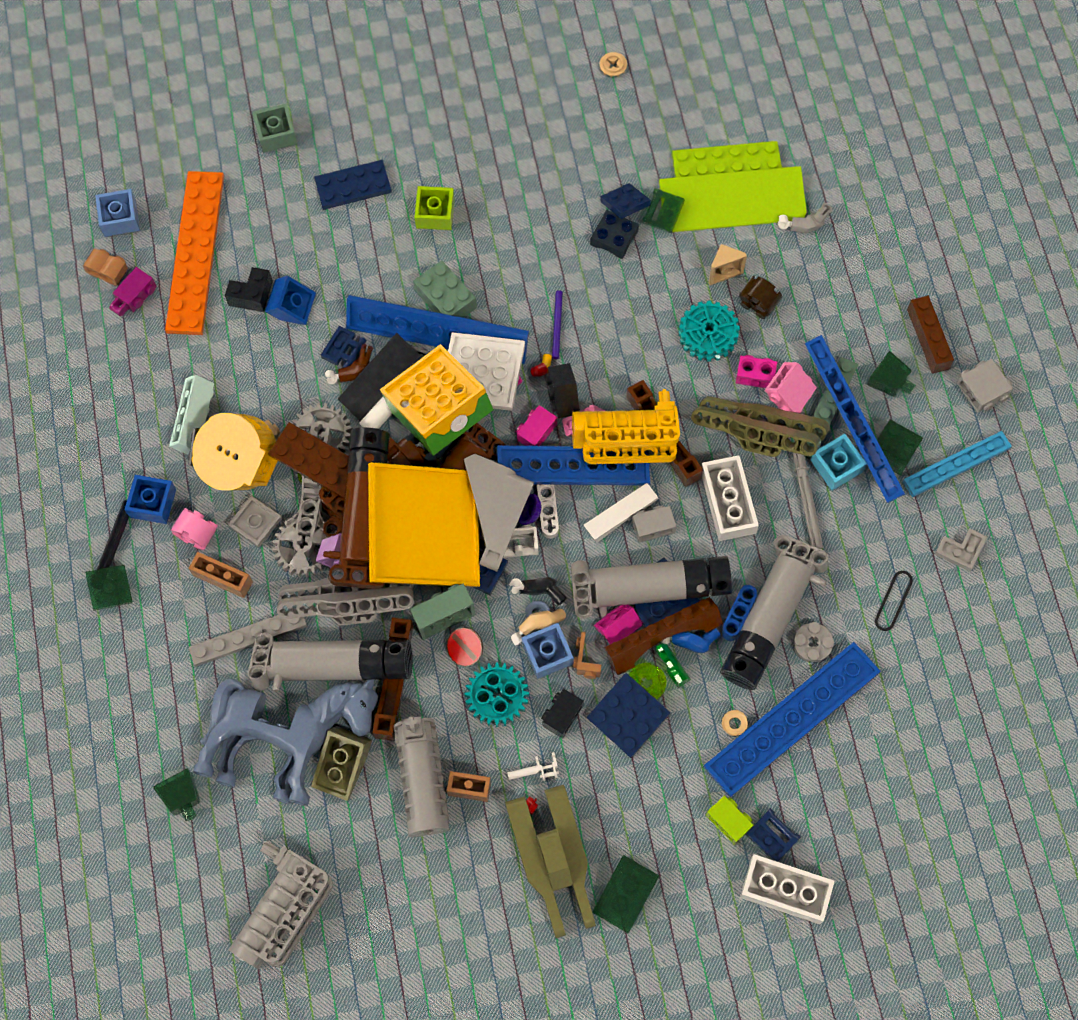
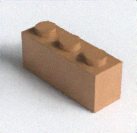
M199 552L196 553L188 568L194 577L242 598H245L253 583L249 574Z

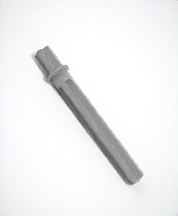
M793 453L794 473L797 474L811 546L822 549L823 544L808 476L809 467L806 466L804 455Z

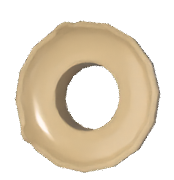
M739 710L727 712L722 719L724 731L731 736L741 735L748 728L747 717ZM733 718H738L741 721V726L738 729H732L729 725Z

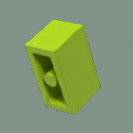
M724 795L707 811L705 816L735 845L753 827L752 819L747 813H741L737 809L738 805L731 797L727 798Z

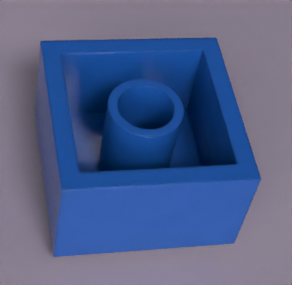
M135 475L125 511L130 518L167 524L177 489L172 481Z

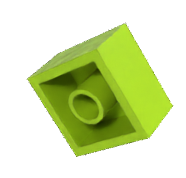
M417 187L414 216L416 229L452 230L455 202L454 188Z

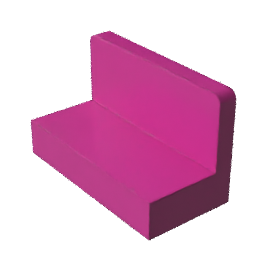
M618 605L598 621L594 627L605 636L609 644H612L635 632L643 623L632 606Z

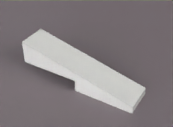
M646 483L584 524V527L596 543H598L628 520L629 522L635 513L643 511L659 498Z

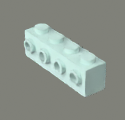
M198 375L185 379L169 447L189 455L193 429L201 428L205 424L210 410L209 404L214 393L213 382Z

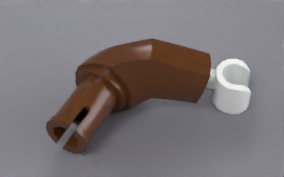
M361 345L359 359L355 360L351 366L338 369V374H335L332 370L326 371L327 382L332 385L337 382V379L340 382L355 380L370 363L373 347L369 345L366 352L367 345Z

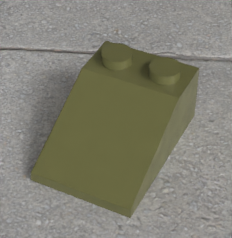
M337 726L328 730L311 787L348 801L367 759L372 739L364 736L359 737L353 732Z

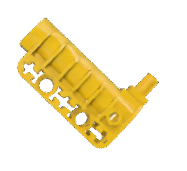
M662 389V391L658 392L659 402H657V406H654V410L573 412V449L582 448L583 459L588 464L672 462L676 458V443H678L680 437L678 411L675 401H670L669 391ZM651 450L654 452V455L647 456L644 454V451ZM613 451L616 453V456H607L606 452ZM630 451L633 455L629 456L627 453ZM666 451H669V453H671V455L669 456V455H667L665 452H666ZM590 452H593V454H594V457H593V458L590 457V455H589Z

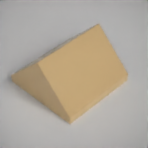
M721 244L711 265L709 284L713 285L743 274L747 258L746 253Z

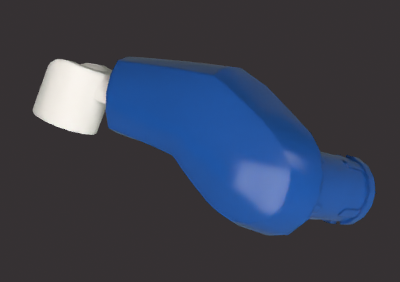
M715 628L706 632L701 637L692 633L681 632L660 642L668 644L672 640V643L696 653H705L709 651V645L720 637V632Z

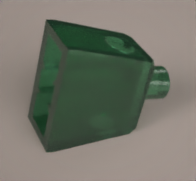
M891 351L887 353L867 383L868 386L893 397L897 395L900 389L910 395L916 387L915 384L908 380L912 370Z
M188 768L153 786L158 796L174 816L182 813L185 821H190L197 816L193 806L200 803V798L193 773Z

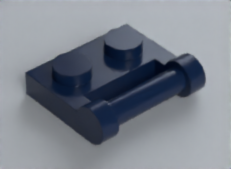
M771 808L746 833V836L771 860L776 862L801 838L797 833L794 834L775 815ZM768 820L789 839L787 843L765 824Z

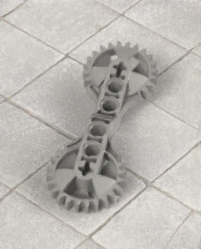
M317 403L315 409L309 405V411L303 408L304 414H297L299 420L292 421L299 428H310L309 434L320 439L318 434H321L320 437L323 442L339 451L346 452L344 446H350L348 441L350 440L352 430L350 420H346L347 415L346 413L342 414L340 408L335 411L334 405L328 408L327 403H325L323 408H320L319 403ZM316 414L318 421L315 422L312 415ZM330 430L344 433L343 438H332ZM303 475L300 508L293 517L284 522L286 528L279 527L281 534L275 533L278 540L272 541L276 546L272 548V551L276 553L274 558L278 560V566H283L284 572L289 570L291 576L297 572L298 577L302 573H305V576L308 577L309 572H312L315 576L316 569H319L321 572L323 571V564L316 562L318 552L315 551L316 544L321 545L322 540L327 538L323 531L325 521L321 515L323 507L319 497V490L322 486ZM309 508H315L312 513H306ZM312 526L309 531H303L304 527ZM330 527L327 528V532L329 533L331 531ZM282 541H293L294 549L281 546ZM306 558H311L312 566H309Z

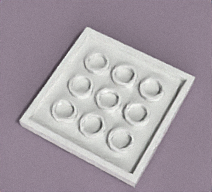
M452 332L448 352L485 388L493 409L513 410L525 350V341Z

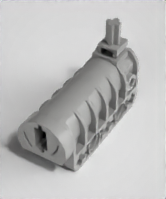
M410 716L394 725L407 816L408 836L414 838L445 833L449 831V814L434 719H421V716L414 718Z
M269 841L263 844L260 851L274 859L273 863L278 866L276 870L279 873L228 950L258 970L264 961L275 967H280L286 963L333 888V881L325 871L284 846L280 849ZM313 896V901L306 904L307 899ZM290 933L289 938L283 941L284 935ZM273 953L277 954L276 958L272 956Z

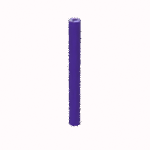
M557 290L555 293L552 359L554 360L559 359L563 298V291Z

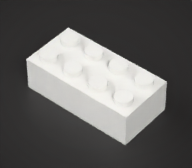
M740 456L702 463V479L718 540L723 541L756 534L759 525Z
M754 854L749 864L740 898L821 924L824 922L835 881Z

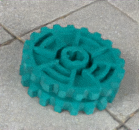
M707 300L706 304H703L701 301L698 302V306L691 305L690 311L686 310L684 312L685 317H681L679 325L680 344L685 345L683 348L685 352L690 351L691 357L698 356L700 361L705 358L707 362H711L713 358L718 361L720 356L727 357L728 351L732 352L734 345H737L740 326L737 325L739 320L733 317L735 314L733 310L728 311V306L724 305L722 307L720 302L717 301L715 304H712L710 300Z

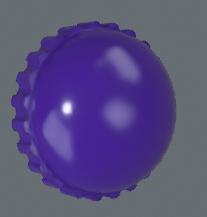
M529 495L518 520L520 524H532L539 518L542 505L537 495Z

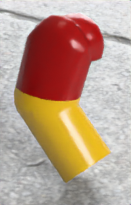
M543 354L542 363L531 368V375L541 377L547 374L548 367L551 366L552 356L550 354Z

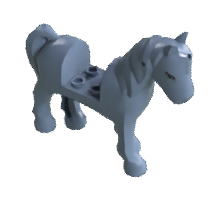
M229 678L223 681L214 694L210 710L209 730L200 740L203 748L199 752L198 762L195 764L193 772L200 776L211 778L214 772L212 760L216 750L222 743V755L216 764L219 772L215 782L234 788L236 783L234 760L238 751L249 741L262 740L280 748L288 756L285 766L275 775L276 790L272 799L290 805L293 802L298 805L308 806L310 796L304 788L306 768L310 758L324 745L328 730L332 729L339 718L343 716L349 722L352 732L357 736H365L371 731L372 711L378 699L377 693L373 690L374 680H368L365 683L348 681L337 684L318 696L314 702L308 705L301 704L295 713L290 730L285 725L277 724L273 726L269 724V721L261 719L266 703L265 693L251 689L248 690L236 679Z

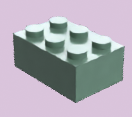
M442 260L413 280L415 292L433 312L464 318L477 308L476 297Z
M464 583L461 585L455 584L442 594L436 593L425 602H417L410 609L412 619L422 640L476 615L474 603Z

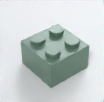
M287 103L252 112L263 153L298 144Z

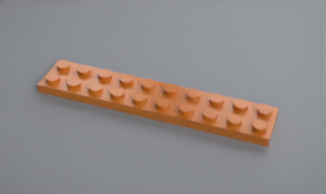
M188 171L165 327L167 334L203 335L224 183L223 172Z

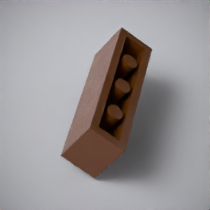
M929 295L912 299L907 311L931 373L949 370L954 358Z

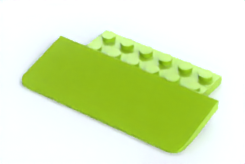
M778 141L672 150L675 178L659 179L664 228L669 232L778 223L780 215H786L788 221H792L793 217L805 218L806 216L801 166L782 168Z

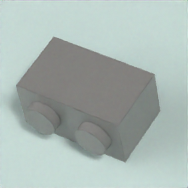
M658 506L648 512L645 510L639 511L632 517V524L638 543L676 532L677 526L670 506Z

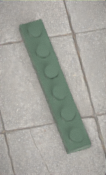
M841 357L838 367L849 386L858 364ZM826 388L813 417L824 419L830 425L838 407L828 388ZM816 428L818 432L823 433L820 428ZM807 442L809 446L815 447L813 443Z

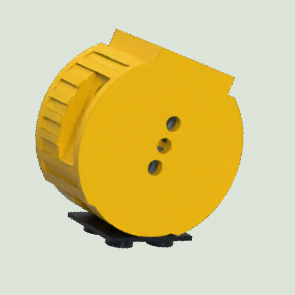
M220 413L210 417L201 428H194L191 434L192 444L188 455L189 466H194L198 476L207 485L219 490H250L258 486H267L278 461L268 455L276 442V438L264 421L247 414Z

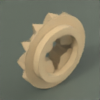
M610 52L601 58L600 71H603L604 75H610L612 78L613 76L619 77L620 74L625 73L627 60L622 54ZM610 64H616V67L610 68Z

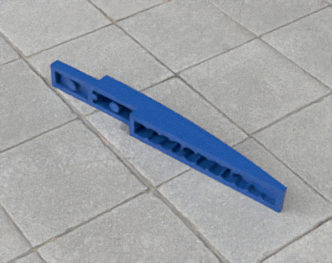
M820 335L808 341L805 345L887 503L905 495L824 338Z

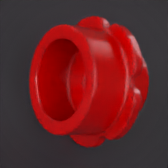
M529 796L526 802L532 815L538 804L535 803L537 798L533 799Z

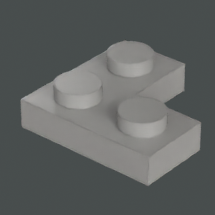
M970 528L962 544L943 536L935 555L971 572L987 536Z

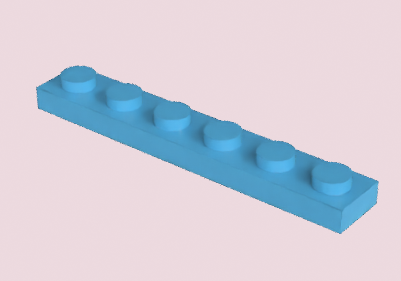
M1000 431L905 478L903 484L913 498L1011 449L1012 446L1004 433Z

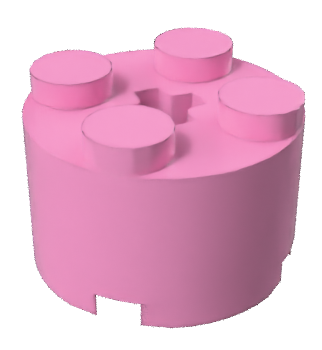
M184 508L171 531L173 535L185 543L195 544L193 547L204 550L218 525L209 520L205 521L203 519L204 515L195 510L192 512Z

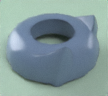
M533 601L525 609L526 618L535 610L550 611V608L543 601Z

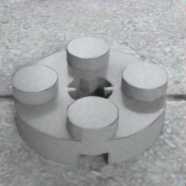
M817 622L801 626L797 630L793 641L794 651L797 656L806 662L811 661L815 663L825 660L830 655L834 645L830 631ZM811 638H813V640L816 639V640L818 641V642H817V645H818V646H817V647H814V645H813V647L809 646V643H810V640H809V639H811Z

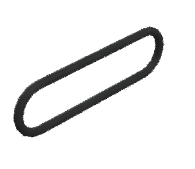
M898 571L894 575L877 613L875 624L882 631H889L893 628L911 588L913 579L907 571ZM902 573L906 574L910 578V582L890 627L882 628L878 624V618L896 577Z

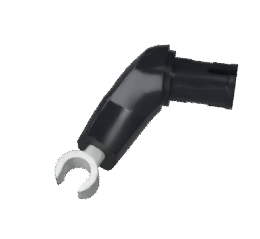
M551 577L523 581L514 578L509 584L510 586H515L511 590L513 594H517L519 591L520 594L534 596L548 594L557 606L567 599L556 586L557 581Z

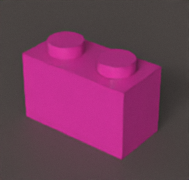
M539 405L535 410H531L527 417L528 420L524 424L521 423L516 430L517 441L525 446H541L557 426V417Z

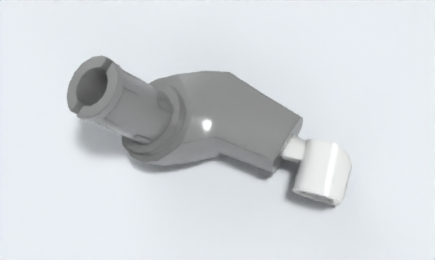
M823 203L816 213H811L806 218L793 217L792 221H788L786 215H780L778 226L780 229L791 227V231L800 233L815 231L824 225V219L832 212V207L829 205L825 208L828 204Z

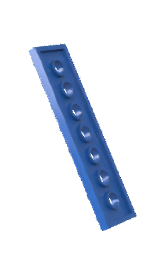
M497 445V463L514 470L516 475L533 481L534 484L643 486L647 483L650 485L649 463H633L635 466L634 470H628L625 467L626 463L615 464V470L608 469L606 464H596L597 469L591 470L587 466L588 463L583 459L582 448L573 449V446ZM649 450L644 451V454L649 456ZM613 451L606 452V455L616 456V453ZM630 451L627 453L629 456L633 455ZM590 452L589 455L593 458L594 454L593 452ZM513 461H518L521 463L522 467L519 469H515L512 467L511 463ZM533 461H537L540 463L541 467L539 469H533L530 463ZM555 461L560 467L552 469L549 463ZM576 462L579 468L573 470L569 467L568 463Z

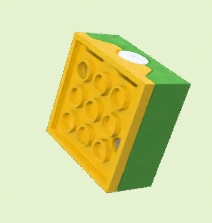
M441 344L380 389L390 411L433 456L494 410L485 388Z

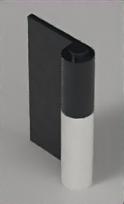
M396 333L340 395L338 400L360 421L359 423L362 427L379 429L393 414L380 389L423 357Z

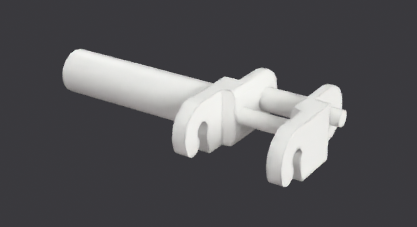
M552 752L553 763L551 765H540L538 756H535L536 766L507 772L509 780L537 774L538 772L542 773L540 778H543V781H545L546 777L555 776L557 778L559 771H556L558 766L555 753ZM553 767V772L544 774L543 769Z

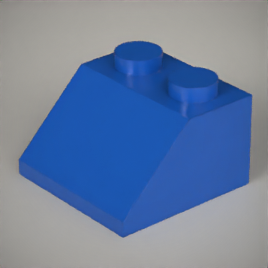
M288 275L276 279L265 312L281 321L306 325L316 292Z

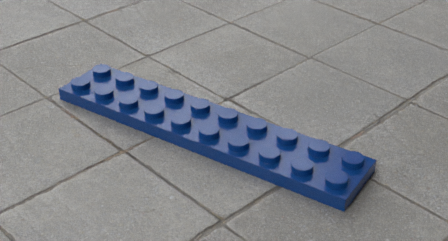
M348 295L346 301V329L390 338L398 333L405 341L435 347L441 344L445 349H449L452 332L525 341V350L522 364H525L529 331L351 295Z
M855 642L851 643L703 767L729 797H732L881 671Z

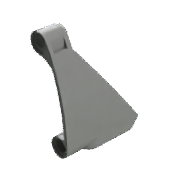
M473 454L465 458L464 463L486 545L479 564L497 572L534 482L516 475L514 470Z

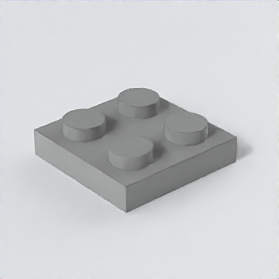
M250 496L228 523V527L259 548L281 521L282 516L253 496Z

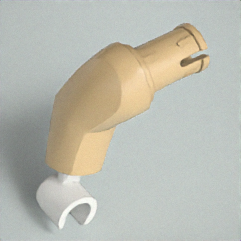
M557 609L554 612L542 611L530 614L519 626L520 631L511 636L514 645L522 643V635L527 636L537 629H544L564 621L566 613L563 609Z

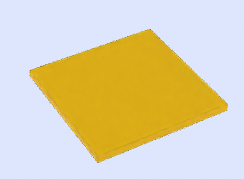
M369 463L370 582L453 586L464 583L465 587H479L478 511L467 470Z

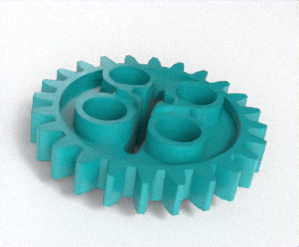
M496 662L493 668L488 663V669L486 670L481 666L480 674L474 671L475 679L469 677V682L472 685H466V689L470 692H466L465 697L470 699L465 702L466 705H472L469 707V712L476 711L473 715L476 719L480 716L481 724L487 720L489 727L492 722H495L496 727L499 726V722L506 726V720L508 719L514 723L513 717L520 718L519 711H526L522 704L526 705L529 703L525 699V697H529V692L524 691L528 689V684H522L525 682V677L518 678L520 671L513 673L514 666L507 669L506 663L503 664L502 668L499 667L498 662ZM491 678H497L499 680V682L496 685H490L488 683V681ZM482 686H486L489 690L483 689ZM509 687L516 689V692L512 695L507 694L505 691ZM498 691H499L500 694H501V697H500V696H496V698H494L493 693H496V694H497ZM485 694L489 699L486 702H480L478 700L479 696ZM505 699L511 700L513 703L510 704ZM499 704L506 706V709L502 712L497 711L495 708Z

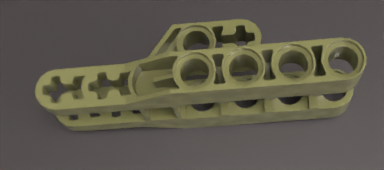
M711 396L705 397L691 415V419L696 425L724 431L735 436L743 450L770 457L778 456L782 450L812 456L817 452L821 441L826 437L830 429L829 423L821 418L766 405L737 403ZM707 402L710 403L711 408L707 407ZM728 407L729 412H726L724 408ZM699 412L702 413L703 419H700ZM761 415H765L768 420L763 419ZM716 418H720L722 422L719 424ZM779 419H783L786 424H782ZM797 423L802 424L804 428H800ZM816 428H820L823 433L818 432ZM788 437L793 438L795 442H791ZM807 442L813 443L815 447L809 446Z
M564 784L544 790L555 829L537 834V836L525 796L505 802L527 880L545 901L555 938L566 936L553 892L573 886L585 929L596 926L584 887L588 861Z

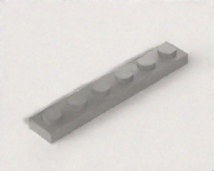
M277 615L190 646L189 651L194 666L197 667L253 647L256 637L261 633H269L275 639L308 626L304 617L285 619Z

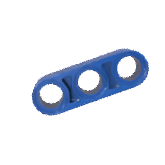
M745 585L740 589L723 625L722 636L728 641L737 639L757 597L755 587ZM743 594H751L752 599H745ZM742 610L744 615L737 616L734 611ZM734 627L736 632L729 633L726 628Z

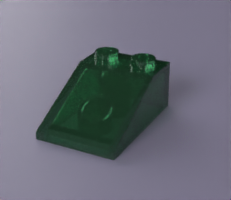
M623 855L592 913L629 934L655 887L659 875Z

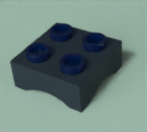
M606 210L590 238V245L609 251L616 257L623 259L630 243L638 233L639 224L627 218L621 219L613 212Z

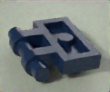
M338 326L321 353V358L337 366L342 360L345 362L342 368L351 366L361 351V345L365 344L367 340L360 337L357 342L354 340L356 337L354 332ZM349 347L353 348L350 355L345 354Z

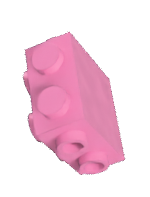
M784 362L766 387L765 392L779 409L801 413L817 387L812 382V379L806 375L799 363Z

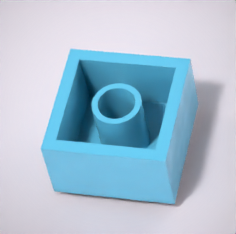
M846 434L819 448L810 460L831 490L863 473L867 465Z

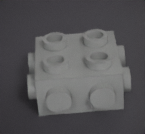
M992 359L987 362L984 360L979 362L972 370H964L959 375L960 377L957 381V385L977 413L983 410L985 412L990 410L999 401L1000 403L1005 402L1010 398V393L1013 390L1011 381L1005 378L1000 366Z

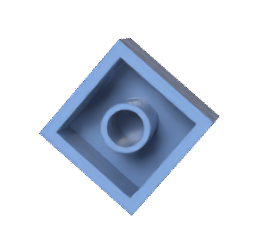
M131 189L95 195L99 227L104 237L140 231L137 203Z
M559 623L522 637V645L537 679L574 664L573 655Z

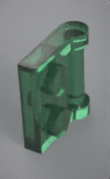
M654 188L651 205L641 222L672 234L685 199ZM660 198H663L665 200L657 220L654 221L652 217Z

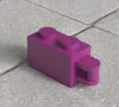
M136 267L113 292L115 300L110 304L109 309L119 316H123L128 310L134 313L136 309L143 305L144 300L154 293L157 287L154 279Z

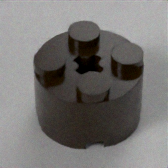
M752 276L739 294L742 300L740 304L747 310L753 309L759 318L765 319L780 302L782 294L780 291L777 294L774 291L776 287L766 279L759 276L755 279V276Z

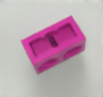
M740 355L736 384L766 388L776 374L777 361L769 358L759 359L751 355ZM743 368H750L751 371H745ZM766 370L770 374H764L762 371Z

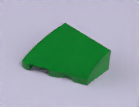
M667 644L658 645L656 652L667 666V673L676 686L679 688L690 681L691 678Z

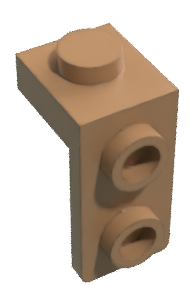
M582 632L581 638L577 637L576 649H579V656L574 657L573 668H577V675H584L587 679H596V677H600L601 665L582 662L586 632Z

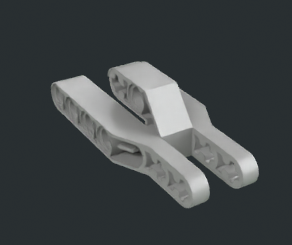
M360 573L352 575L355 581L363 580V576ZM343 574L334 575L333 577L335 579H341L343 577ZM328 578L316 582L284 585L279 590L280 601L277 604V614L285 619L315 615L330 617L339 626L368 623L375 620L377 613L411 608L413 605V584L385 583L380 589L345 588L333 585ZM305 590L310 592L309 596L304 593ZM285 592H289V595H291V597L287 598ZM401 596H408L407 599H402V598H400V597H401ZM382 598H387V599H389V600H388V601H382L381 599H382ZM304 603H307L308 609L304 608ZM283 606H287V608H289V611H285V609H283Z

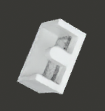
M531 525L515 528L503 558L539 555L537 528Z

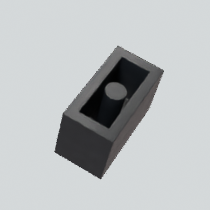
M563 688L561 693L557 692L552 700L554 704L551 709H546L541 718L543 720V727L561 738H564L584 706V700Z

